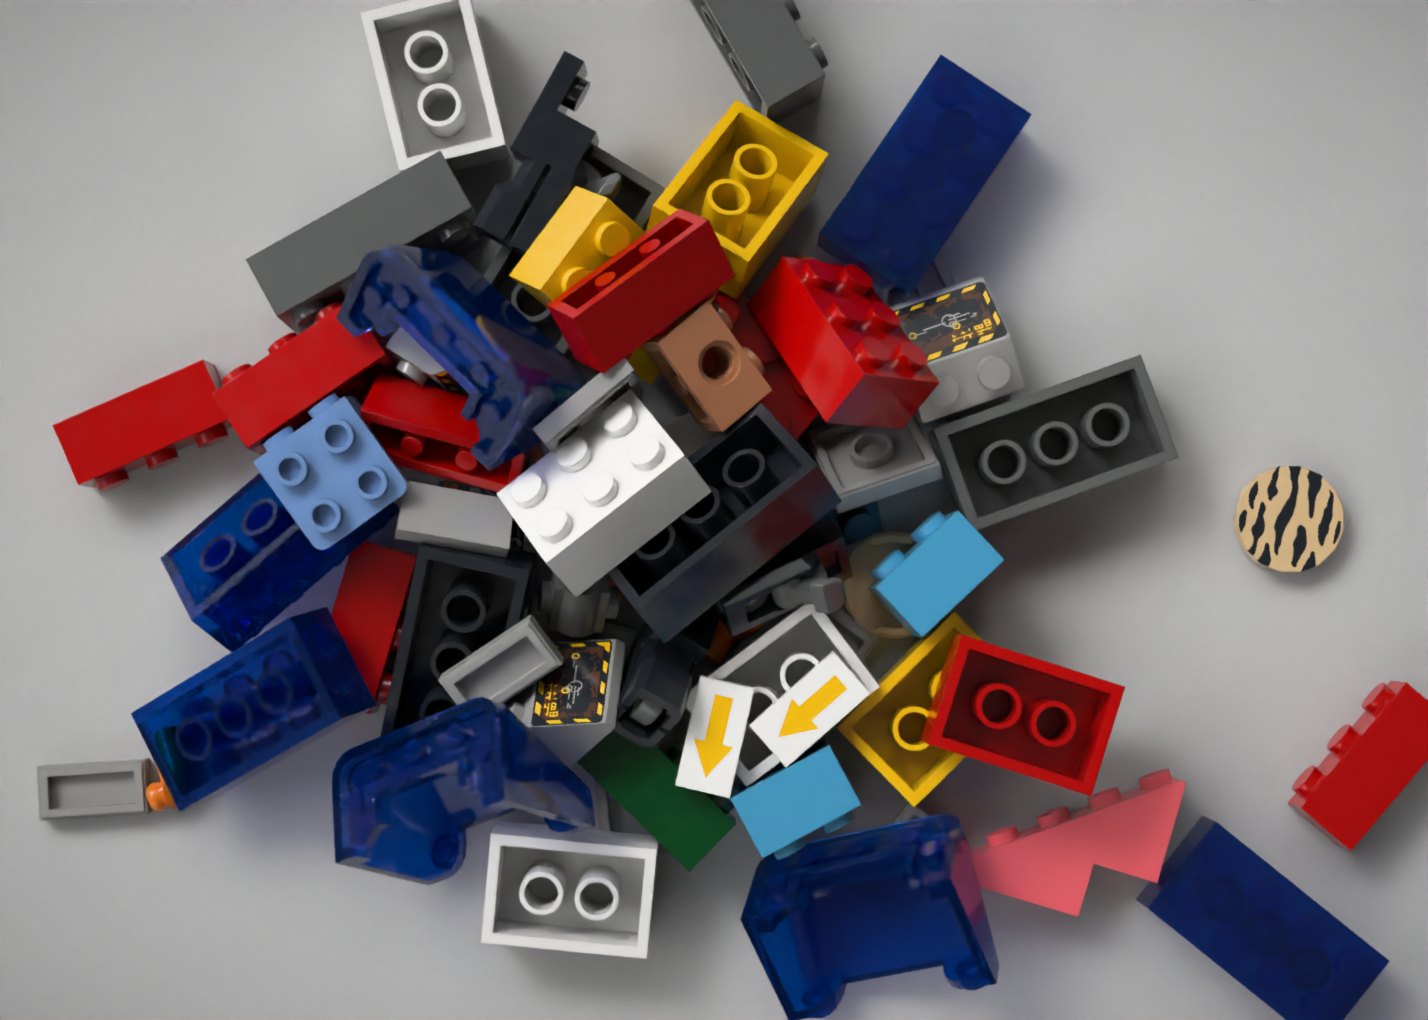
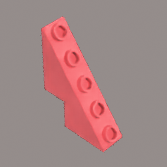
M1169 769L1147 774L1138 779L1139 788L1120 794L1118 788L1107 789L1088 797L1087 800L1090 806L1069 813L1067 806L1049 810L1036 817L1039 825L1018 832L1016 825L995 830L985 836L988 843L967 851L965 844H959L941 850L934 855L937 862L933 864V870L937 875L1078 917L1094 864L1151 882H1158L1186 782L1172 778Z

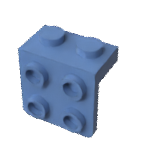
M336 393L325 398L308 411L312 420L295 432L291 426H288L272 436L263 444L267 452L253 461V464L311 544L318 550L330 548L403 496L408 490L407 479L360 416L362 404L356 396H344L339 399Z

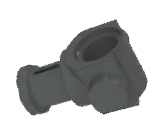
M552 570L550 572V581H540L538 613L547 614L548 629L557 630L572 637H585L592 633H602L605 619L615 620L617 618L619 588L617 586H610V576L608 573L577 597L573 595Z

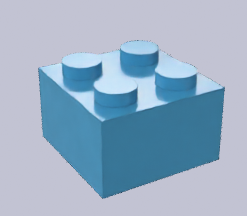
M958 510L945 516L940 511L930 515L910 534L916 543L905 554L899 549L893 550L870 572L876 581L867 589L911 636L923 637L1004 561L1002 556Z
M825 739L810 746L787 768L780 762L746 787L744 783L732 788L730 799L762 859L774 853L776 859L780 860L795 853L806 845L803 836L821 826L826 834L843 827L855 819L852 810L861 805L830 745Z

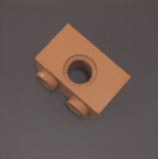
M704 300L676 319L675 325L669 331L660 336L652 337L641 347L699 427L703 430L724 432L772 389L762 376L765 373L762 362L750 349L741 347L731 333L734 326L728 314L718 304L710 303L709 300ZM710 348L715 354L716 366L712 374L707 376L702 368V358Z

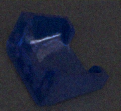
M388 244L368 252L360 263L336 318L354 337L370 331L374 326H376L375 330L384 337L397 331L401 326L470 394L460 414L467 421L472 419L476 421L480 440L473 445L470 453L488 471L542 443L533 428L587 384L585 377L579 369L467 260L456 252Z
M484 697L471 699L353 747L341 755L332 772L335 863L425 885H431L448 879L461 868L466 857V829L513 811L522 810L543 816L545 823L551 830L562 834H573L595 826L593 799L590 789L585 782L506 705Z
M934 815L806 842L803 848L783 859L777 860L774 853L764 857L755 870L740 920L788 1020L823 1018L830 1015L841 1002L847 983L943 966L947 982L957 989L977 990L984 986L997 984L999 959L969 842L960 820L954 815Z

